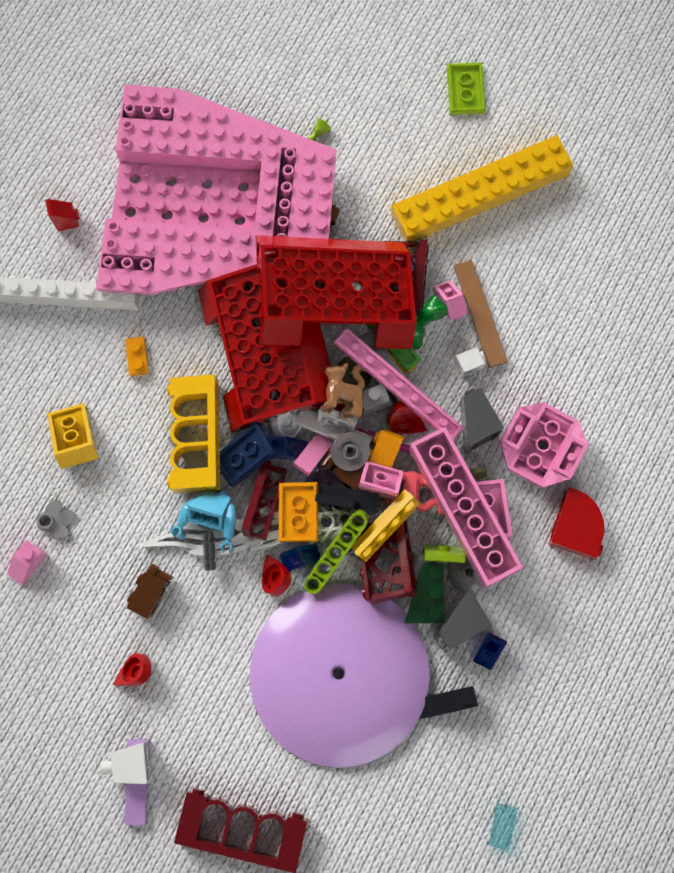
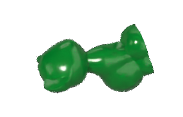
M434 295L429 298L417 316L412 346L414 349H419L423 345V338L425 336L424 326L448 314V307Z

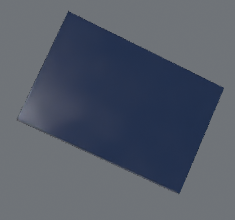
M255 422L220 451V468L230 487L234 488L276 454L274 447L259 422Z

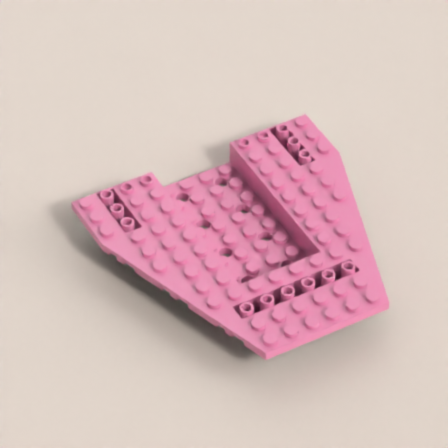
M124 85L115 149L120 162L112 219L106 218L96 285L97 291L158 295L164 291L171 292L177 290V288L205 284L210 279L257 264L256 235L329 239L337 149L179 88ZM135 177L141 179L137 184L131 182ZM170 180L177 181L174 186L167 185ZM207 182L213 184L209 189L203 188V185ZM247 185L249 188L247 191L242 192L239 190V187ZM131 210L136 211V215H135V216H133V217H128V216H127V213H128L129 211H131ZM166 213L172 214V218L169 220L163 219V216ZM201 216L209 217L207 222H200L199 218ZM242 218L245 220V223L237 225L235 221Z

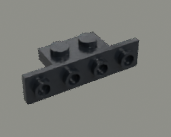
M319 483V494L316 493L315 501L320 503V507L332 509V506H337L340 511L350 513L351 509H362L366 512L377 514L380 495L376 493Z

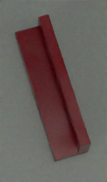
M267 460L261 465L241 527L244 536L267 541L278 505L279 483L285 482L288 472L286 468L272 466L271 460ZM272 472L281 473V478L275 482H272L270 476ZM273 488L276 494L267 500L265 492ZM268 505L270 513L261 517L260 509ZM263 523L265 527L264 533H254V527Z

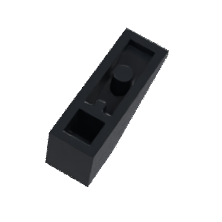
M474 686L426 696L425 706L419 719L477 707L478 703Z

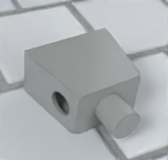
M382 384L363 391V410L360 419L393 407L389 393Z

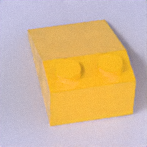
M85 403L47 413L54 456L61 469L99 459Z

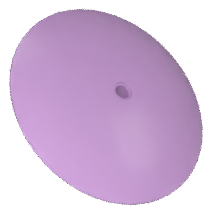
M345 583L327 584L316 594H310L305 590L290 598L265 623L255 643L251 658V693L254 705L264 726L272 737L289 752L303 760L321 766H358L374 761L389 753L412 731L425 706V697L428 695L430 680L428 655L415 624L404 623L407 614L392 600L376 604L367 602L362 594V588L364 587ZM336 668H342L345 671L342 679L338 680L334 677L333 673Z

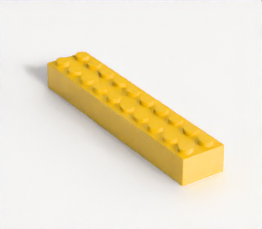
M555 135L392 205L391 215L403 240L415 242L570 175L574 165L558 135Z

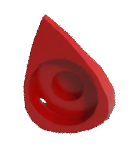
M397 402L387 414V425L395 433L412 434L427 431L423 420L403 402Z
M266 554L262 573V588L264 592L276 597L283 594L291 585V574L281 562Z
M140 653L132 654L121 668L113 685L135 687L144 684L151 676V661L149 657Z

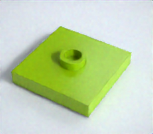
M423 545V554L426 561L465 562L466 555L462 547Z

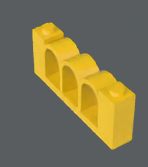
M215 374L170 378V385H167V393L172 398L170 411L176 419L171 426L170 436L177 446L170 455V463L175 470H170V476L167 477L168 488L175 494L220 490L219 380ZM207 399V415L179 416V408L184 402ZM208 425V441L179 442L178 434L182 428ZM208 450V467L179 468V459L185 452Z

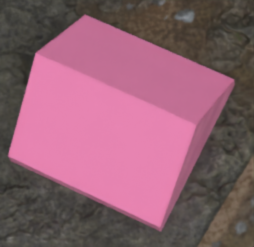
M367 461L358 490L376 493L381 497L395 500L399 493L404 471Z

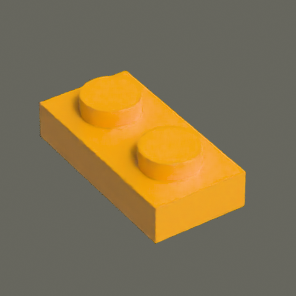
M144 336L125 339L130 377L149 374Z

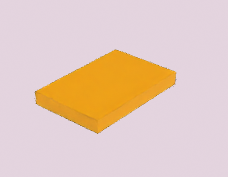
M318 482L279 483V542H319V503L315 501L316 493L319 494Z

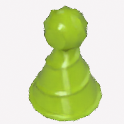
M317 118L314 134L309 135L307 138L317 141V137L331 131L330 126L327 124L328 120L324 121Z

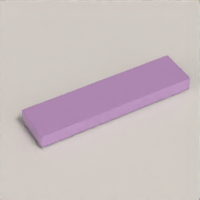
M149 739L128 740V747L147 742L149 758ZM126 783L125 825H146L148 783Z

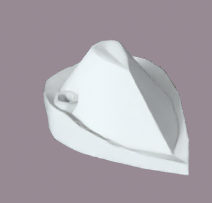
M300 409L271 418L272 430L278 439L290 440L299 433L302 426L295 424V420L301 411Z

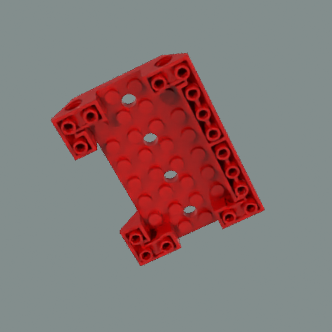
M255 236L257 273L261 275L262 304L259 308L261 346L300 347L303 323L377 325L373 330L374 348L412 349L417 323L410 251L403 242ZM283 280L286 283V287H279L276 281ZM315 282H322L324 289H318L315 286ZM358 283L362 289L359 291L355 290L352 284ZM390 284L396 285L398 292L392 291Z
M257 264L210 279L197 290L206 326L219 323L234 385L232 390L223 395L232 433L249 428L255 422L263 424L268 422V418L298 409L302 411L320 407L327 402L326 389L329 382L325 370L327 367H331L320 323H303L300 347L261 346L260 327L255 328L253 325L255 319L260 318L259 308L262 304L261 275L257 273ZM283 280L276 281L279 287H286V283ZM250 282L253 283V289L246 292L245 285ZM270 354L271 361L264 364L262 362L263 356ZM278 390L280 398L273 401L271 395L274 391Z

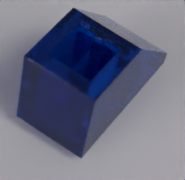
M268 435L276 451V454L270 459L296 460L308 445V441L288 436Z

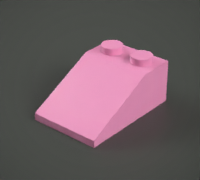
M504 479L476 482L508 541H510L513 534Z

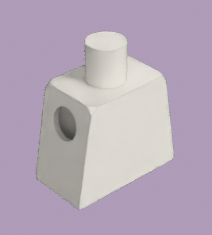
M147 742L112 752L111 761L101 762V774H113L114 783L147 784L151 782Z

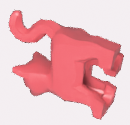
M414 471L403 472L401 481L403 485L398 496L405 489L420 503V487L423 486L429 490L430 488L422 474ZM385 498V504L390 505L394 501ZM435 498L428 500L425 504L420 503L416 508L420 512H427L433 506H437L438 514H443Z

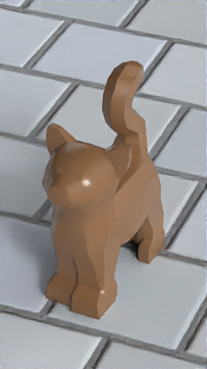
M347 363L343 366L327 367L325 370L329 382L326 389L327 402L324 403L321 411L330 413L337 403L344 404V409L340 411L339 417L347 419L350 415H353L355 419H359L363 410L362 399L365 388V381L359 373L360 371H366L358 364L354 366L352 370L353 378L358 385H352L342 381L348 367Z

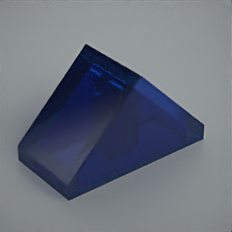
M317 544L299 546L280 554L282 564L289 572L316 565L321 558Z
M490 632L485 633L473 658V662L491 670L506 646L507 641Z

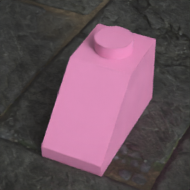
M451 280L433 286L438 299L448 307V314L446 316L450 320L459 319L463 315L468 314L464 295Z
M26 540L13 556L7 574L23 586L48 554L34 543Z

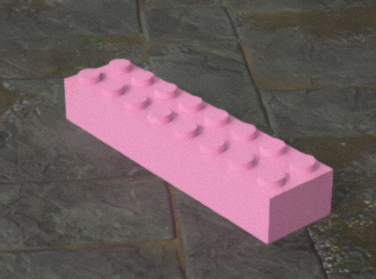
M446 427L411 443L409 451L483 588L486 589L521 571L523 568Z

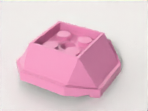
M545 402L519 407L500 441L507 470L540 488L570 480L589 446L579 421ZM538 442L545 443L547 449L541 450L538 447Z

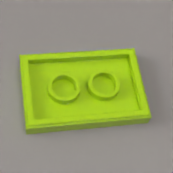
M482 62L447 64L449 115L485 114Z

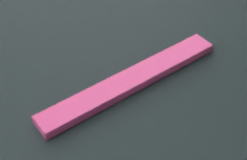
M345 328L333 342V344L436 431L446 427L454 441L464 429L462 425L348 328Z

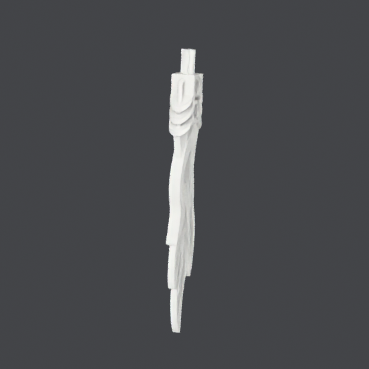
M319 505L320 543H324L327 539H330L329 542H332L343 527V524L340 522L343 516L350 517L354 510L351 509L350 513L338 510L339 507L332 506V509ZM262 512L260 513L261 517H264L268 515L270 512ZM275 512L273 518L275 520L272 521L271 525H279V513ZM367 512L368 523L374 522L375 514ZM361 516L354 517V521L357 524L364 523V519ZM325 518L331 519V526L323 527L321 525L322 520ZM236 519L235 531H242L241 527L244 519ZM192 522L187 523L183 527L184 530L213 532L214 539L223 538V531L200 527ZM263 523L255 526L253 532L258 533L265 530ZM279 530L269 532L267 541L246 537L243 533H239L231 539V544L234 547L238 546L234 548L232 553H229V550L224 552L215 551V556L231 555L250 548V551H260L275 547L284 542H279ZM171 533L152 538L142 545L145 548L183 547L192 549L188 552L191 555L204 556L203 545L179 541H162L168 538H175ZM186 533L185 538L203 540V534ZM343 533V536H352V534ZM225 538L214 543L215 550L221 549L220 545L225 541ZM273 541L269 544L263 545L265 542Z

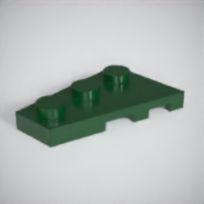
M423 563L416 583L418 596L412 597L404 623H444V563Z

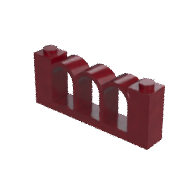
M193 788L192 791L189 790L186 793L174 840L175 844L296 873L308 819L304 818L305 815L293 812L292 815L288 814L286 819L279 812L269 811L260 817L259 812L250 805L242 804L232 810L227 800L222 798L208 800L209 795L204 794L205 790ZM212 804L222 806L227 814L221 842L199 837L206 808ZM240 811L249 812L255 820V829L250 849L227 844L233 817ZM268 818L279 820L283 826V837L278 856L255 851L260 825Z

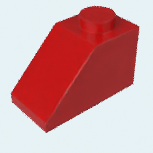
M53 199L45 200L48 216L58 232L80 227L78 222L81 219L78 208H74L72 202Z

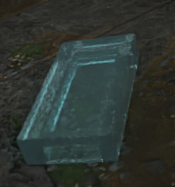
M501 803L496 804L488 845L509 851L518 808Z

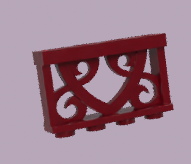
M406 519L367 562L358 556L362 564L360 576L364 581L362 594L363 598L370 604L418 596L408 521ZM374 522L368 523V524L366 525L365 529H364V530L362 531V533L360 534V536H361ZM389 542H391L392 545L394 542H397V548L392 549L389 545ZM384 547L392 554L399 555L400 558L391 565L388 574L381 571L375 564L376 558ZM396 567H401V572H400L399 574H397L396 571H395V577H394V576H393V573H394L395 568H396ZM386 581V590L381 594L375 593L374 584L379 582V589H381ZM392 584L400 585L404 588L391 592Z

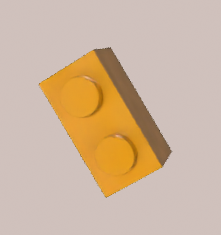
M384 428L381 430V433L377 432L373 440L376 443L374 450L370 449L367 461L392 468L404 436Z

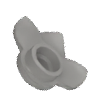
M55 500L50 502L46 506L45 512L38 516L37 526L42 531H49L55 538H65L69 536L66 526L74 521L76 514L70 510L62 509L61 501ZM46 519H50L49 525L44 524Z

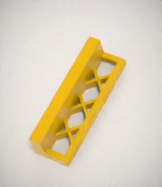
M404 489L352 545L351 548L355 551L354 553L367 562L420 505L415 497Z

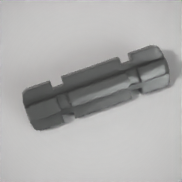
M204 532L203 541L205 543H203L204 559L206 560L204 562V569L212 571L216 569L214 561V533Z

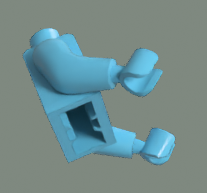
M221 490L219 493L205 491L186 502L178 516V526L171 529V534L176 537L179 532L178 538L184 539L186 531L183 527L188 522L219 531L223 530L225 541L221 543L220 548L224 552L225 546L230 545L229 553H232L234 546L231 544V539L234 537L236 511L235 506L231 504L229 494L224 490Z

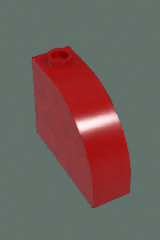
M568 487L564 492L548 545L594 560L601 556L604 548L601 545L604 536L602 513L597 504L588 495Z

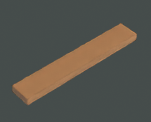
M472 260L455 264L454 270L488 367L493 368L506 364L508 361Z

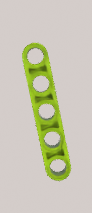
M357 509L350 515L308 574L304 582V588L308 593L316 594L322 589L368 523L366 511ZM361 516L364 519V523L357 524L354 521V517ZM350 532L353 538L347 540L343 537V533ZM339 548L341 550V554L334 555L331 549ZM323 563L328 564L330 570L324 571L320 565ZM315 579L319 585L312 586L309 580Z

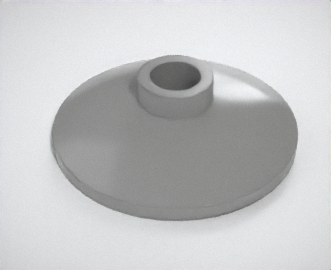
M347 432L335 439L331 447L332 460L339 468L346 471H354L361 468L367 462L370 455V447L367 440L355 432ZM348 447H352L351 453H346Z
M467 556L464 563L451 562L448 576L451 584L457 590L464 593L470 590L476 592L483 587ZM466 569H470L472 571L471 576H467L465 574Z

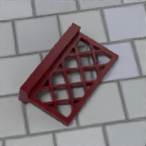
M420 239V242L385 241L403 242L407 248L416 247V253L411 256V264L414 266L412 276L414 275L413 289L416 316H418L424 306L429 253L427 239ZM395 285L391 290L395 291L398 287Z

